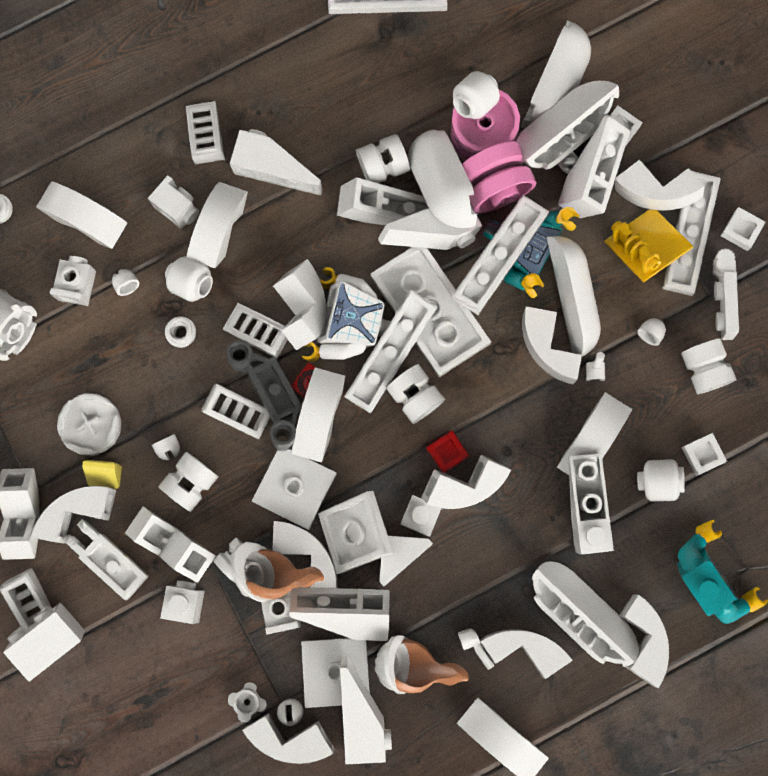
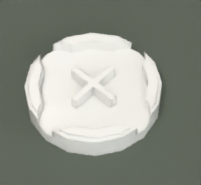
M84 393L78 395L73 400H69L63 406L58 415L57 430L68 449L81 455L95 456L106 452L115 444L121 433L122 420L118 409L109 399L99 394Z

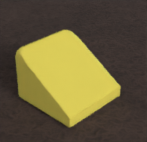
M95 460L83 461L82 466L89 486H102L112 489L120 487L122 471L120 464Z

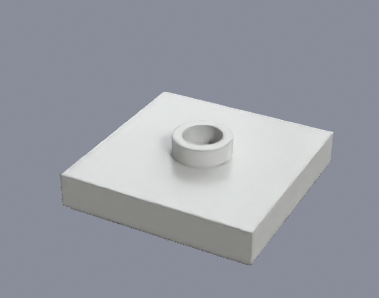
M290 449L286 451L277 450L252 502L309 530L337 473L308 458L293 455Z
M367 491L318 513L336 574L345 573L393 553L374 491Z
M340 638L301 642L305 708L342 706L341 656L349 657L370 693L366 640Z

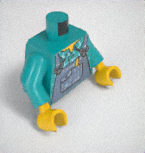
M565 207L560 211H549L541 226L504 277V282L520 290H525L531 298H535L537 294L532 287L535 285L545 286L539 274L550 255L547 237L560 236L563 230L559 228L561 225L567 230L573 231L576 225L568 220L571 217H579L580 215L572 207ZM491 219L483 236L491 240L501 227V224Z
M710 520L696 527V534L680 548L678 552L679 562L676 564L683 581L706 615L709 617L715 614L722 623L729 624L749 612H754L768 603V599L761 601L758 598L756 592L760 590L759 587L748 591L741 596V599L738 598L705 549L706 543L722 536L721 530L713 532L712 523H714V520Z

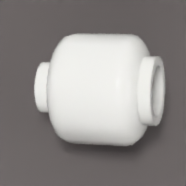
M480 71L471 72L453 90V105L456 111L465 118H482L499 102L500 94L496 80L491 75Z
M186 256L180 257L169 264L165 271L166 286L169 292L187 301L194 302L204 298L212 288L213 278L208 266L186 258Z
M673 459L649 460L644 465V471L637 473L638 490H645L646 498L649 501H675L680 493L685 492L684 467H678V463Z

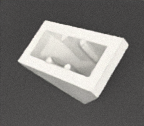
M388 536L393 553L381 557L380 583L383 586L387 585L433 543L425 538Z

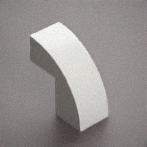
M640 160L615 178V190L623 198L639 207L651 210L665 211L688 206L703 197L705 187L689 168L663 187Z
M51 181L36 208L57 222L78 229L98 244L111 249L127 225L125 220L93 200Z
M219 182L214 187L195 225L186 258L212 268L218 266L226 257L232 225L243 214L247 191Z
M306 259L289 270L273 285L296 315L281 330L296 350L317 339L323 330L326 320V300L323 287L313 266Z
M526 306L522 317V331L525 344L532 358L552 377L565 383L574 384L578 379L582 355L551 349L557 312Z
M319 368L314 369L296 428V437L292 447L293 455L318 462L323 461L331 438L334 415L343 393L344 375Z
M605 392L591 411L581 431L563 455L557 468L569 475L568 457L602 453L603 458L622 429L632 409Z
M483 455L480 456L468 483L434 469L421 498L428 505L439 508L458 509L469 507L485 500L497 491L508 477L511 469Z
M34 468L2 469L0 474V509L4 518L0 530V553L2 559H34L38 539L31 537V534L40 517L39 494Z
M90 486L75 489L60 496L41 514L34 526L31 537L55 543H65L63 539L67 536L72 513L109 521L116 490L102 486Z
M144 506L125 532L134 542L157 554L174 570L197 583L215 558V555L200 543Z
M274 521L273 551H278L284 555H311V567L318 568L323 573L324 580L315 582L310 588H338V579L333 561L324 545L311 533L298 526Z
M633 594L620 613V616L646 635L639 644L637 660L633 664L626 666V668L650 685L659 688L666 674L669 660V644L666 630L653 607L640 595Z
M501 630L479 639L495 664L522 646L544 679L573 661L555 642L527 630Z
M479 698L474 701L457 722L467 734L517 776H535L549 759L533 743L517 732Z
M269 713L242 730L256 748L282 762L298 764L315 762L332 755L335 750L319 721L286 741Z

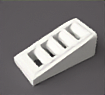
M212 101L186 106L191 155L195 165L225 160L216 102ZM210 111L211 113L209 116L194 118V113ZM212 122L211 126L199 128L195 126V124ZM213 132V136L197 138V134ZM214 142V146L199 148L200 144Z
M237 303L223 327L225 332L276 359L288 341L281 331L285 327L284 325L240 303ZM243 313L247 317L240 329L237 330L234 326ZM252 319L256 320L257 323L250 335L245 334ZM262 325L267 326L261 339H255ZM274 330L278 333L269 346L265 343Z
M218 384L213 385L201 412L257 439L260 438L270 418L265 407ZM220 394H223L226 397L219 411L216 412L213 409ZM233 399L237 401V404L230 418L224 415ZM246 405L249 408L240 424L236 420L243 406ZM256 410L260 412V415L253 429L247 426Z
M32 568L8 579L0 586V591L20 626L23 625L25 629L35 622L33 617L37 614L35 613L28 617L27 611L37 606L42 610L48 605L52 609ZM25 583L28 588L17 593L15 588ZM32 594L34 599L22 605L20 600Z

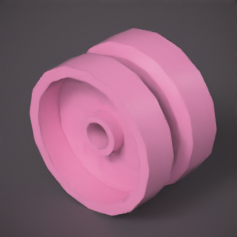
M499 90V102L480 119L465 118L454 107L450 139L455 152L461 159L466 161L473 155L496 144L516 141L520 114L516 103L508 94Z
M516 141L496 144L473 155L462 163L473 187L474 195H469V200L475 213L480 214L498 210L519 200L522 195L528 194L536 187L537 182L531 169L527 166H522L524 163L522 160L523 153L519 143Z

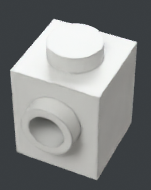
M177 580L176 586H166L160 619L189 624L199 623L205 591L195 589L196 583Z

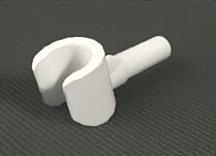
M603 352L597 353L594 362L586 363V381L592 379L605 381V363L603 362L605 354Z
M469 628L458 633L464 650L474 647L476 654L487 670L494 667V664L483 650L475 630Z

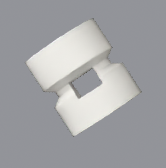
M397 134L381 139L378 146L371 143L356 149L359 164L368 181L381 183L386 181L389 174L396 177L410 171L406 152ZM387 154L390 163L385 165L381 155Z
M720 338L694 346L681 353L687 369L694 371L691 380L697 394L715 390L737 380L731 364L724 363V358L727 354Z
M419 364L406 370L386 388L396 403L404 404L402 411L412 424L429 415L445 401V398L435 385L429 386L427 384L429 377ZM417 387L420 391L411 397L409 392Z
M186 451L175 465L177 471L175 473H168L158 487L175 502L191 512L202 499L200 492L202 490H209L219 476ZM183 477L194 484L190 491L179 483Z

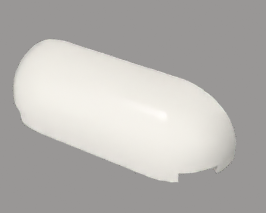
M567 20L566 25L563 27L530 102L531 105L521 128L525 129L579 86L591 56L589 37L579 25Z
M593 81L580 85L532 122L520 133L516 140L523 153V162L532 168H544L547 170L562 161L595 133L604 117H611L608 113L614 98L619 97L618 85L609 81Z
M444 130L424 132L413 141L407 158L431 213L438 220L449 226L458 228L475 227L477 214H472L469 195H474L473 187L448 135Z
M549 236L547 241L571 351L583 357L595 347L601 332L587 259L581 247L573 240L562 236Z
M545 562L538 567L532 576L536 603L591 657L602 664L607 661L622 664L623 667L629 666L637 660L639 646L630 626L568 567L557 562Z

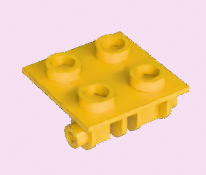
M651 209L629 224L626 222L622 223L621 221L615 222L611 227L613 231L612 236L604 241L643 283L693 248V245L657 210Z

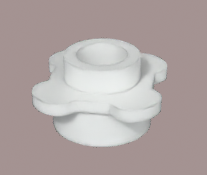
M251 682L246 683L244 688L238 693H231L228 697V704L233 706L241 722H248L254 713L264 711L267 705L266 700L258 695L256 691L257 686ZM245 699L250 700V705H245Z

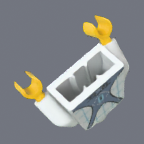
M330 267L323 269L324 274L332 276L329 281L320 279L322 287L330 290L326 303L325 324L317 341L322 345L319 347L313 342L306 344L304 347H313L314 353L308 357L302 356V358L310 362L318 360L319 357L322 359L344 360L362 354L366 348L375 345L377 336L382 337L391 321L382 319L384 303L377 299V294L364 279L342 273L337 276Z

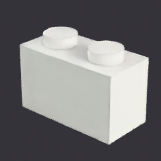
M61 602L52 609L49 605L33 617L35 622L25 629L22 625L7 638L9 644L3 653L28 681H31L77 645L85 633V630Z

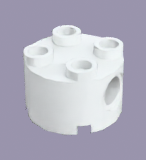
M0 289V360L7 361L11 359L8 357L10 353L19 354L30 341L36 327V323L32 322V316L37 317V312L31 305L13 298L3 289Z

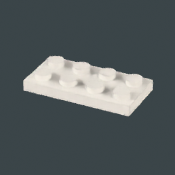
M411 247L370 274V277L395 314L410 290L437 306V309L415 344L438 378L491 344L490 339L471 311L452 298L456 290L427 248Z

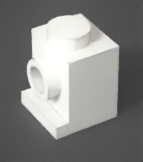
M168 175L148 197L152 206L180 229L186 224H191L199 214V210L192 203L194 198L182 187L177 188L173 179Z
M69 256L68 261L60 260L54 287L51 288L50 294L58 301L88 306L96 270L87 264V259L82 257ZM71 273H76V278L69 282Z
M291 591L280 598L261 602L266 635L301 627L300 620L290 617ZM276 602L283 603L285 607L281 615L273 611V606Z

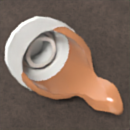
M245 542L238 545L232 553L231 567L235 577L234 582L243 596L259 602L280 598L293 588H308L315 582L324 580V575L318 568L296 569L283 554L266 549L257 543Z
M401 635L391 637L389 642L380 648L375 659V672L379 681L384 687L395 691L397 694L422 692L433 683L452 686L469 680L467 671L460 665L455 663H438L429 650L420 642Z

